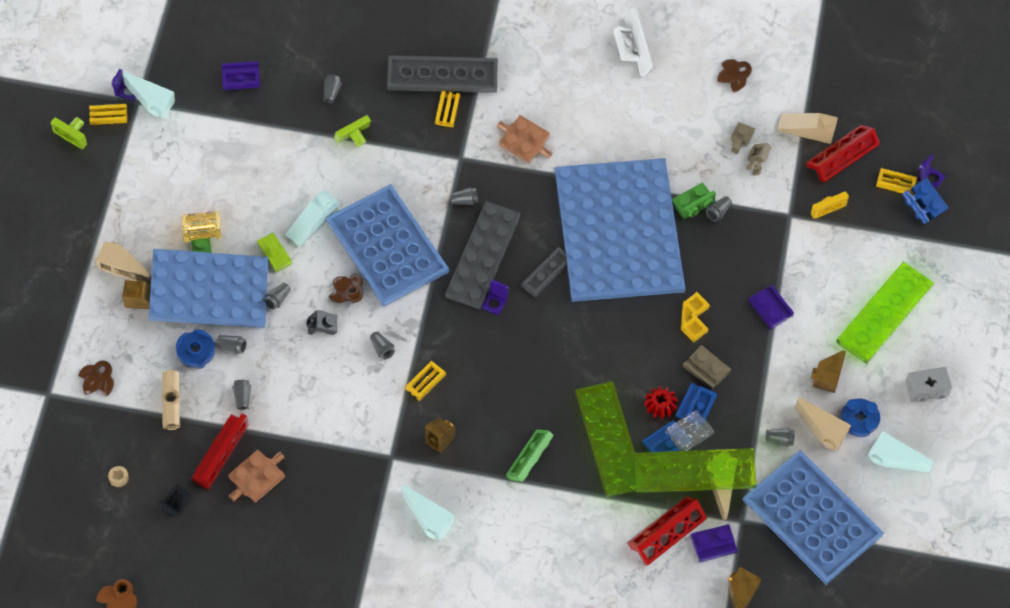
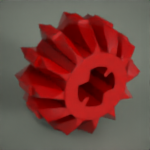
M660 385L657 387V390L652 388L650 393H647L645 396L644 406L647 408L648 414L653 413L654 419L659 415L663 420L665 415L670 417L672 412L676 411L678 400L674 397V391L668 392V386L664 390H662Z

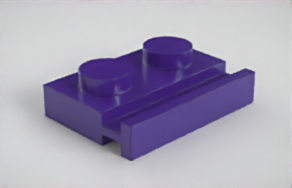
M258 61L222 64L223 90L259 88Z
M772 284L767 289H763L749 297V302L770 329L775 328L788 318L794 316L792 309Z
M729 524L691 533L690 537L699 563L738 552Z

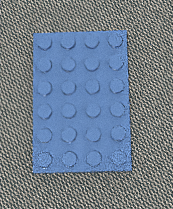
M391 184L326 217V222L383 307L449 273V268Z
M153 249L149 320L265 328L266 302L264 298L267 293L268 257Z
M801 450L743 497V501L826 585L884 535V532Z

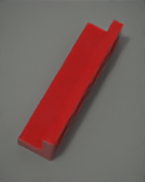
M860 125L807 161V167L816 170L820 181L826 182L880 145L875 129Z
M241 413L239 418L232 414L229 416L191 477L192 482L208 490L210 489L249 426L247 415Z
M686 496L627 542L631 550L638 552L643 563L648 566L704 522L707 516L697 499ZM696 510L700 517L695 521H690L691 513ZM679 522H683L682 531L675 533L676 525ZM669 534L667 543L660 545L661 536ZM649 546H654L652 555L647 558L644 550Z

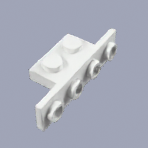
M632 8L624 17L627 27L616 26L613 32L621 60L637 62L640 76L645 77L653 65L637 10Z

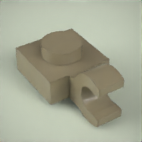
M738 122L731 135V140L734 141L731 152L738 154L742 144L748 146L754 135L755 128Z
M768 143L754 144L747 158L749 163L746 169H754L753 176L760 175L761 162H765L772 148Z

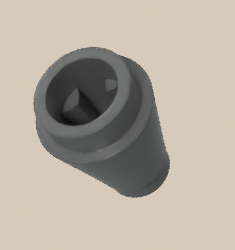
M327 75V78L324 79V102L334 103L342 85L340 77Z
M469 187L451 193L452 205H474V203H479L477 188Z
M724 196L710 204L706 210L707 217L712 221L721 220L732 205V200Z
M282 283L266 293L264 298L266 306L272 310L279 308L291 291L290 286Z
M378 331L371 334L370 340L378 357L384 360L391 358L395 353L394 344Z
M219 335L216 345L238 355L245 352L247 341L242 336Z
M236 380L232 386L237 409L239 410L249 408L252 387L249 380Z
M790 428L767 429L765 440L786 447L789 445L793 446L795 430H790Z

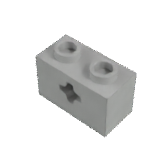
M946 367L910 372L905 380L911 402H925L932 398L943 399L949 396L952 389Z

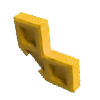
M698 292L684 301L682 305L681 330L693 343L708 332V328L697 317L709 309L710 304Z

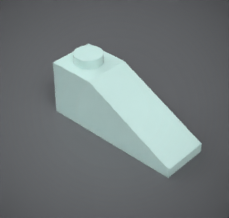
M124 71L123 81L125 86L134 94L146 110L156 117L166 118L175 102L174 92Z
M325 189L322 190L310 201L286 232L285 236L296 246L300 247L326 223V217L338 212V200Z
M885 432L881 433L868 456L875 464L887 468L928 473L934 464V461Z
M403 485L402 496L426 535L432 539L442 541L454 524V514Z

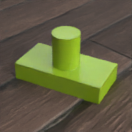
M366 115L338 130L334 136L337 144L350 137L357 147L365 144L366 140L361 131L370 126V118Z
M56 117L51 121L52 130L55 134L82 150L87 145L85 135L79 132L84 125L80 118L75 117L69 125Z
M274 232L257 240V245L264 256L268 257V262L275 273L292 265L291 258Z

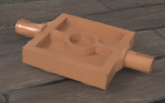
M519 115L510 126L502 121H499L497 124V128L505 132V135L499 141V146L530 164L533 158L539 154L544 155L548 159L552 156L553 152L544 147L546 141L550 138V133L525 117Z
M256 450L228 475L229 479L237 486V489L229 495L230 499L235 502L236 499L244 494L255 503L285 478L284 473L276 466L285 458L284 455L278 452L270 459L265 457L259 450Z

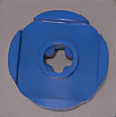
M193 330V332L188 334L187 332L182 334L176 343L177 357L182 364L188 367L204 368L213 359L215 354V344L212 337L202 330ZM198 345L199 351L193 352L191 347Z
M860 398L850 399L843 407L840 419L851 425L849 434L856 437H866L878 428L880 412L877 404ZM861 414L865 418L862 421H859V419L855 416Z

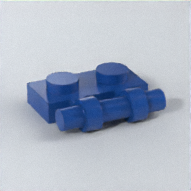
M927 178L910 189L914 194L913 196L908 190L902 194L907 206H911L916 213V218L920 219L923 224L930 221L927 214L934 219L949 208ZM917 200L921 203L924 209H921V207L916 202Z

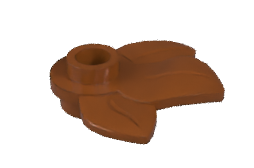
M125 579L118 580L113 586H105L96 597L97 602L107 603V608H136L137 598L133 594V586ZM121 588L127 589L124 593L119 592Z

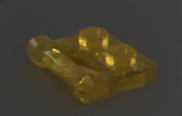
M219 210L181 215L184 243L195 239L222 238Z

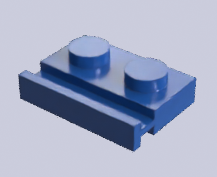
M691 383L675 418H681L684 422L702 429L717 398V393Z
M672 420L644 439L642 444L643 446L645 445L648 452L660 465L690 445L691 440Z

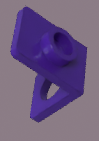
M119 68L111 84L114 94L117 97L134 102L136 100L134 94L126 95L124 93L127 87L123 81V71Z
M931 154L927 161L924 160L921 163L918 180L923 181L926 178L928 179V176L931 174L936 175L938 181L930 182L936 190L945 179V175L930 167L934 157Z
M492 279L490 281V293L484 301L482 309L499 315L508 300L509 287ZM495 299L499 301L500 305L497 308H491L489 302Z

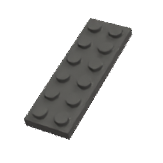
M389 56L387 90L497 93L498 58Z
M487 201L485 202L445 293V298L481 310L490 289V281L495 278L521 217L520 212Z

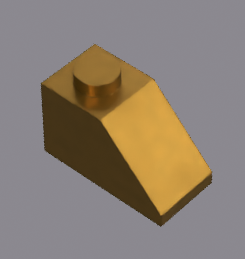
M125 280L122 295L125 308L149 309L151 284L145 281Z
M842 350L819 361L818 367L813 368L810 379L814 380L812 387L835 393L846 351Z
M438 418L426 425L425 440L427 445L442 454L454 439L455 428L448 420L444 421Z
M741 566L737 572L733 571L728 579V582H730L728 591L733 608H746L761 582V578Z

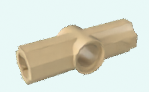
M166 370L162 372L163 428L176 430L180 428V373L175 370ZM169 398H175L172 402L167 401Z

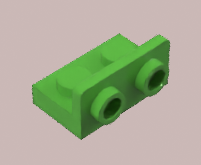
M701 182L673 198L672 204L682 218L686 219L689 216H695L700 210L714 203L716 193L715 191L710 192Z

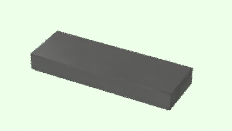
M558 247L521 283V287L536 298L567 266L566 252Z

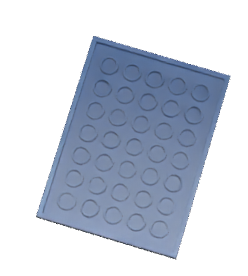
M665 158L555 167L572 302L685 292Z

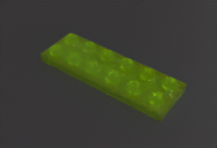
M903 261L837 338L836 343L868 364L929 292L934 282Z
M613 381L576 389L575 395L606 498L644 489L645 484Z
M754 448L635 453L636 493L756 488Z

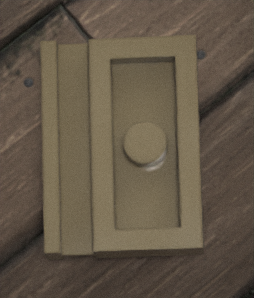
M702 345L683 363V367L710 390H713L731 371L726 364Z

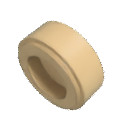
M116 466L109 471L108 479L111 485L122 487L128 482L129 475L124 467Z

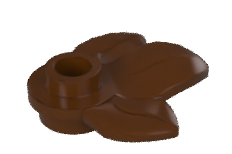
M734 59L723 61L721 65L724 69L719 73L717 81L720 83H731L733 92L741 90L746 85L747 78L752 72L751 65L746 61L738 62ZM740 68H746L744 71H740Z
M357 274L351 275L350 278L345 276L334 278L333 285L336 290L328 296L329 299L336 303L346 301L352 303L359 302L364 294L361 287L363 283L362 278Z
M101 360L95 365H86L80 370L78 376L85 379L83 382L85 395L94 393L98 389L105 396L111 393L114 387V380L111 377L112 366L109 362ZM101 367H105V371L103 373L99 372V369Z

